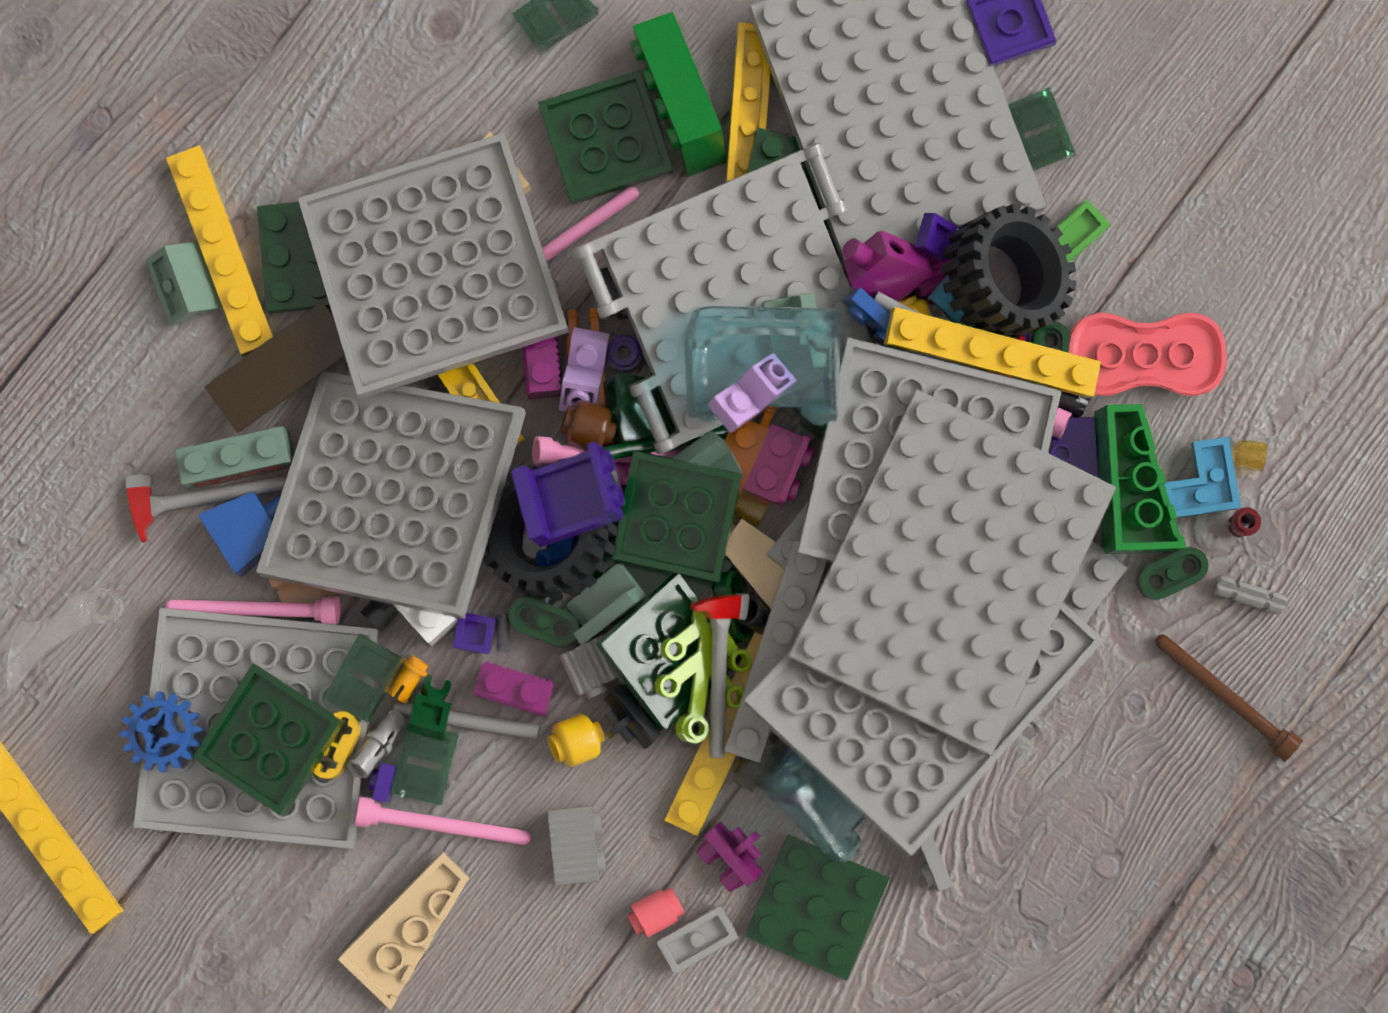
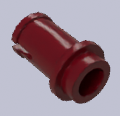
M1243 507L1237 510L1228 520L1231 523L1228 526V530L1233 536H1251L1260 529L1261 517L1253 508ZM1241 519H1243L1245 523L1249 526L1244 527L1241 523Z

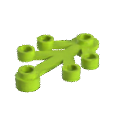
M693 611L691 616L692 623L674 638L665 639L661 644L660 652L666 660H680L685 655L686 646L699 637L697 651L668 675L658 677L655 682V690L658 695L674 697L679 693L681 684L694 674L689 711L682 715L676 723L677 736L680 740L687 743H699L708 734L709 727L707 720L704 718L709 677L711 678L712 627L702 611ZM727 632V666L734 672H744L751 666V656L747 651L739 650ZM672 643H675L677 646V652L674 656L669 652V647ZM738 654L742 657L740 667L735 663V658ZM726 674L725 706L728 708H739L744 689L734 686ZM666 680H670L672 684L671 690L668 693L664 690ZM732 691H735L737 694L735 703H732L730 700ZM695 722L699 725V731L696 735L692 732V725Z

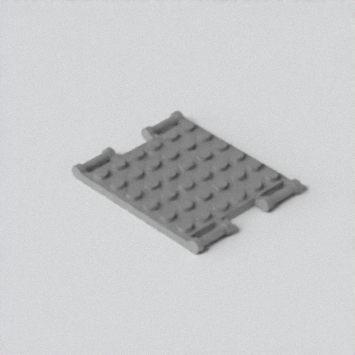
M821 142L572 249L575 260L579 259L597 300L599 306L596 310L600 319L625 308L653 375L631 384L629 388L633 397L637 396L656 440L653 445L657 454L667 452L686 441L723 425L707 404L715 396L735 384L752 366L772 354L762 307L765 301L802 293H814L828 363L827 366L790 371L797 382L774 401L838 373L847 338L883 346L878 341L872 342L866 325H861L852 319L847 313L849 308L842 302L849 292L855 289L848 283L824 220L847 211L848 207L844 199L840 200L822 155L825 153ZM808 159L827 206L818 209L800 164ZM601 250L620 297L612 300L594 258L593 253ZM657 386L677 431L670 435L650 391Z

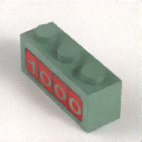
M283 426L175 449L181 483L189 490L290 469L294 457L290 434Z

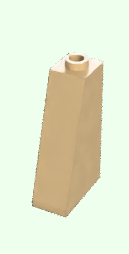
M741 519L737 526L732 523L725 557L733 565L735 571L740 573L744 582L758 599L767 605L771 611L784 573V569L766 555L775 544V541Z

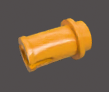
M411 654L407 660H402L403 667L390 688L386 691L392 697H395L401 686L404 685L405 687L397 700L407 704L410 695L422 676L426 677L428 675L426 670L429 667L427 663Z

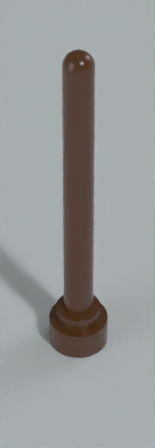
M1161 634L1156 637L1155 644L1159 649L1270 740L1269 745L1274 749L1272 753L1283 762L1288 760L1298 749L1303 739L1292 730L1289 732L1284 728L1279 730L1168 636Z

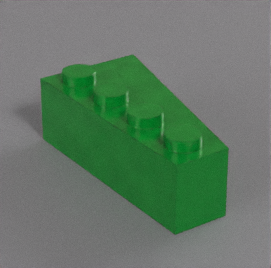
M673 11L633 25L635 40L630 41L633 54L637 62L641 60L644 62L646 69L642 70L646 86L649 91H655L657 99L654 100L656 110L661 121L666 120L669 128L666 130L669 142L673 150L677 149L687 177L725 164L727 158L722 128Z
M1106 405L1094 411L1098 477L1117 487L1101 520L1104 553H1167L1186 549L1184 537L1180 536L1175 520L1177 515L1174 505L1170 504L1164 483H1166L1163 469L1159 468L1154 452L1156 447L1143 405Z

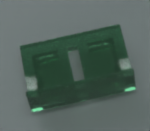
M531 0L513 12L512 15L539 53L543 54L597 17L599 12L597 6L590 0ZM548 1L552 3L567 24L565 28H561L545 3Z
M1050 87L1008 104L1033 171L1057 161L1077 156ZM1056 121V127L1026 139L1024 133Z
M359 634L324 699L370 723L405 658ZM353 668L381 683L379 690L349 675L350 670Z
M406 731L390 794L442 805L459 734L445 731L442 740L439 741ZM412 756L441 763V770L407 763L408 757Z

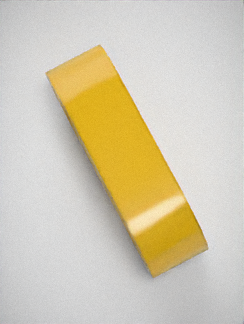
M340 711L333 714L343 721L346 718L349 719L348 726L353 729L350 735L343 734L339 744L335 743L339 733L324 754V757H328L333 747H336L333 760L338 762L335 769L329 768L324 773V765L319 763L314 770V774L320 778L336 779L346 769L361 733L359 720L349 712Z

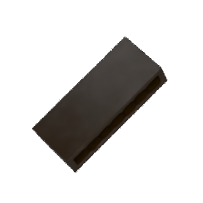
M320 302L204 386L237 433L243 431L345 356L333 315L324 303Z

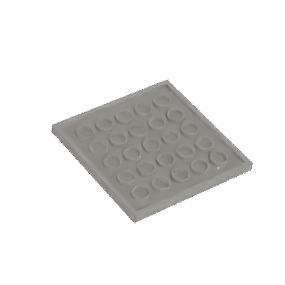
M505 133L298 198L359 399L569 332Z
M847 338L796 554L833 562L916 389L1046 453L1049 451L1062 391Z
M327 371L322 372L256 573L261 577L464 619L524 422L525 410L518 406L404 385L359 399L351 376Z
M160 608L149 697L152 701H155L156 692L160 691L164 692L166 701L172 693L179 695L178 704L185 700L190 701L192 704L188 709V713L197 712L200 714V717L193 721L194 726L203 727V732L195 734L194 739L202 742L254 663L330 713L334 714L344 711L357 717L361 724V733L349 759L350 761L364 744L363 739L368 733L379 629ZM162 707L148 712L146 719L149 720L157 716L159 709L161 710ZM178 714L176 721L180 730L185 732L184 722ZM347 718L339 731L336 744H339L343 734L350 735L353 728L348 726L349 719ZM164 725L163 727L156 726L154 733L159 735V739L161 737L167 738L169 731L164 729ZM144 738L143 748L145 749L147 742ZM174 744L166 748L165 754H162V757L171 755L179 749L180 745ZM191 746L189 751L194 755L198 747ZM333 747L328 757L323 756L319 762L324 765V773L329 768L335 769L338 762L333 760L336 747ZM180 758L182 768L175 769L171 763H168L167 772H160L158 763H156L152 771L145 770L146 760L141 761L133 828L355 849L358 826H354L358 799L359 796L361 797L363 779L352 774L347 766L342 775L331 780L320 778L313 772L289 811L283 817L194 758L192 760Z

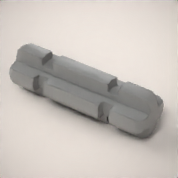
M1220 576L1214 587V594L1226 599L1233 597V601L1257 609L1264 607L1265 611L1276 615L1282 614L1286 605V597L1275 592L1268 594L1266 589L1241 581L1235 583V579Z

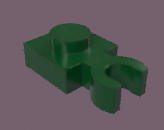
M427 675L421 686V694L416 693L413 700L406 731L441 741L445 734L452 704L444 701L451 689V682L446 680L442 689L436 690L430 683L432 675Z

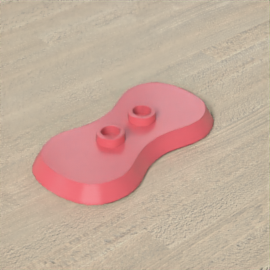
M1094 313L1079 320L1070 332L1069 353L1101 361L1094 393L1097 396L1115 395L1139 386H1156L1180 395L1198 396L1216 388L1225 373L1227 353L1223 333L1212 319L1198 313L1177 314L1152 323L1134 322L1110 313Z

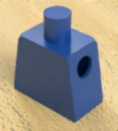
M251 492L198 515L235 574L239 576L245 575L260 561L281 495L264 505L261 498L256 493Z

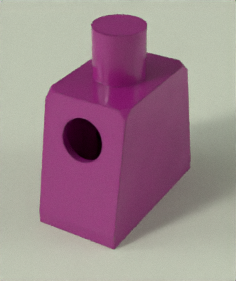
M884 231L876 232L864 243L856 238H852L846 242L842 250L843 257L845 258L844 266L851 286L854 289L862 288L871 298H874L879 291L899 302L933 273L927 255L915 248V244Z

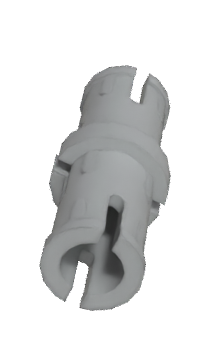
M389 710L374 731L367 733L363 739L364 744L347 764L352 774L361 779L363 777L367 778L377 762L391 752L392 743L408 724L407 719L401 713Z

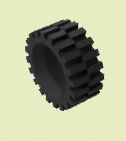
M1010 204L1006 207L1003 205L958 227V231L952 233L948 240L952 244L944 247L942 254L949 261L941 265V275H948L949 282L942 285L945 294L953 293L955 300L949 304L954 312L959 309L962 310L964 315L960 321L965 326L976 324V329L1017 339L1020 336L1053 324L1054 321L1059 320L1065 314L1063 309L1070 307L1073 300L1067 293L1076 289V281L1069 279V274L1076 272L1075 262H1067L1066 255L1072 253L1069 244L1067 243L1063 246L1060 244L1058 238L1063 234L1058 227L1050 230L1048 224L1051 219L1045 214L1035 218V208L1027 206L1020 209V204ZM990 246L1006 253L1017 267L1021 280V295L1017 305L1011 303L1000 292L993 280L988 259Z
M541 463V467L550 465L546 463ZM532 464L526 466L532 471L538 469ZM512 472L508 474L506 479L510 484L503 488L485 548L488 554L483 556L486 565L495 569L493 573L508 585L540 600H544L545 596L552 601L563 600L562 592L573 598L581 594L578 587L581 583L591 588L597 582L591 575L596 570L604 574L609 567L608 564L602 561L604 555L614 556L616 546L611 544L608 538L617 537V527L610 523L581 533L573 550L563 560L550 566H533L527 560L523 551L522 538L525 522Z

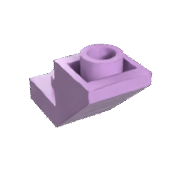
M574 327L568 365L562 383L559 410L566 411L568 405L574 406L579 400H585L594 404L598 403L610 334Z
M772 353L752 366L735 384L715 396L707 405L728 431L732 433L760 413L794 385L797 380L775 353Z

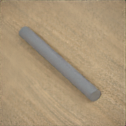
M395 702L394 710L401 713L405 718H409L412 704ZM450 711L447 725L531 739H538L540 725L456 711Z

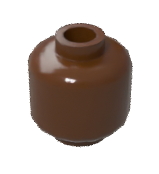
M579 400L574 406L568 405L561 424L560 433L565 434V442L569 446L589 451L587 444L596 442L601 447L603 443L610 445L617 424L610 422L611 412L607 407Z

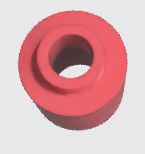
M670 887L665 891L659 889L630 905L633 913L627 915L637 935L644 932L645 936L649 938L678 922L677 917L685 913Z

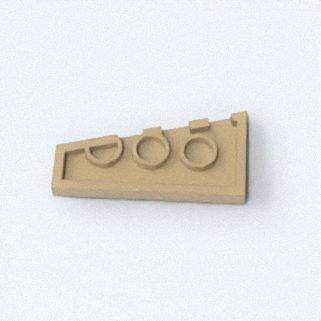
M442 851L338 956V960L388 1009L391 1010L425 950L428 949L434 939V935L469 880V876Z

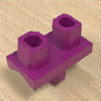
M720 821L704 835L706 839L696 850V853L708 865L721 856L730 866L718 876L729 892L744 884L748 887L764 872L755 862L762 855L753 844L760 837L757 831H754L747 837L739 826L730 832L724 823Z

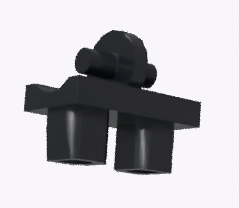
M617 685L604 698L605 702L612 709L605 715L613 725L606 733L609 739H612L619 733L627 744L636 738L640 745L646 749L662 735L660 732L663 729H659L651 717L642 711L637 705L639 703L626 685Z

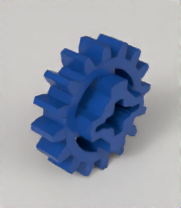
M160 691L156 692L155 701H152L148 695L141 696L143 706L131 704L129 707L134 713L133 717L122 718V721L129 725V729L120 732V736L129 738L130 743L123 747V750L136 752L132 758L133 763L138 764L146 760L144 769L152 771L156 763H158L160 772H167L168 763H171L175 769L182 768L180 758L192 760L193 754L189 751L190 747H199L201 742L194 739V736L197 733L203 732V727L194 726L193 722L200 717V714L197 712L188 713V709L192 704L190 701L185 700L178 704V694L172 693L167 701L164 692ZM162 707L161 710L159 709L157 716L149 720L143 718L151 710ZM178 714L184 722L185 732L180 730L176 721ZM164 725V729L169 731V735L167 738L161 737L159 739V735L154 733L156 726L163 727ZM138 732L143 734L147 742L145 749L139 741ZM174 744L180 745L177 751L162 757V754H165L166 748Z

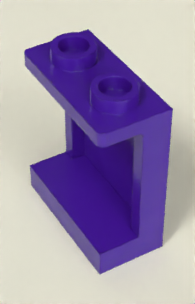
M596 442L587 444L589 451L532 471L524 465L511 470L529 540L540 547H544L624 519L621 506L625 505V500L619 485L614 484L611 472L615 471V463L608 449L605 450Z

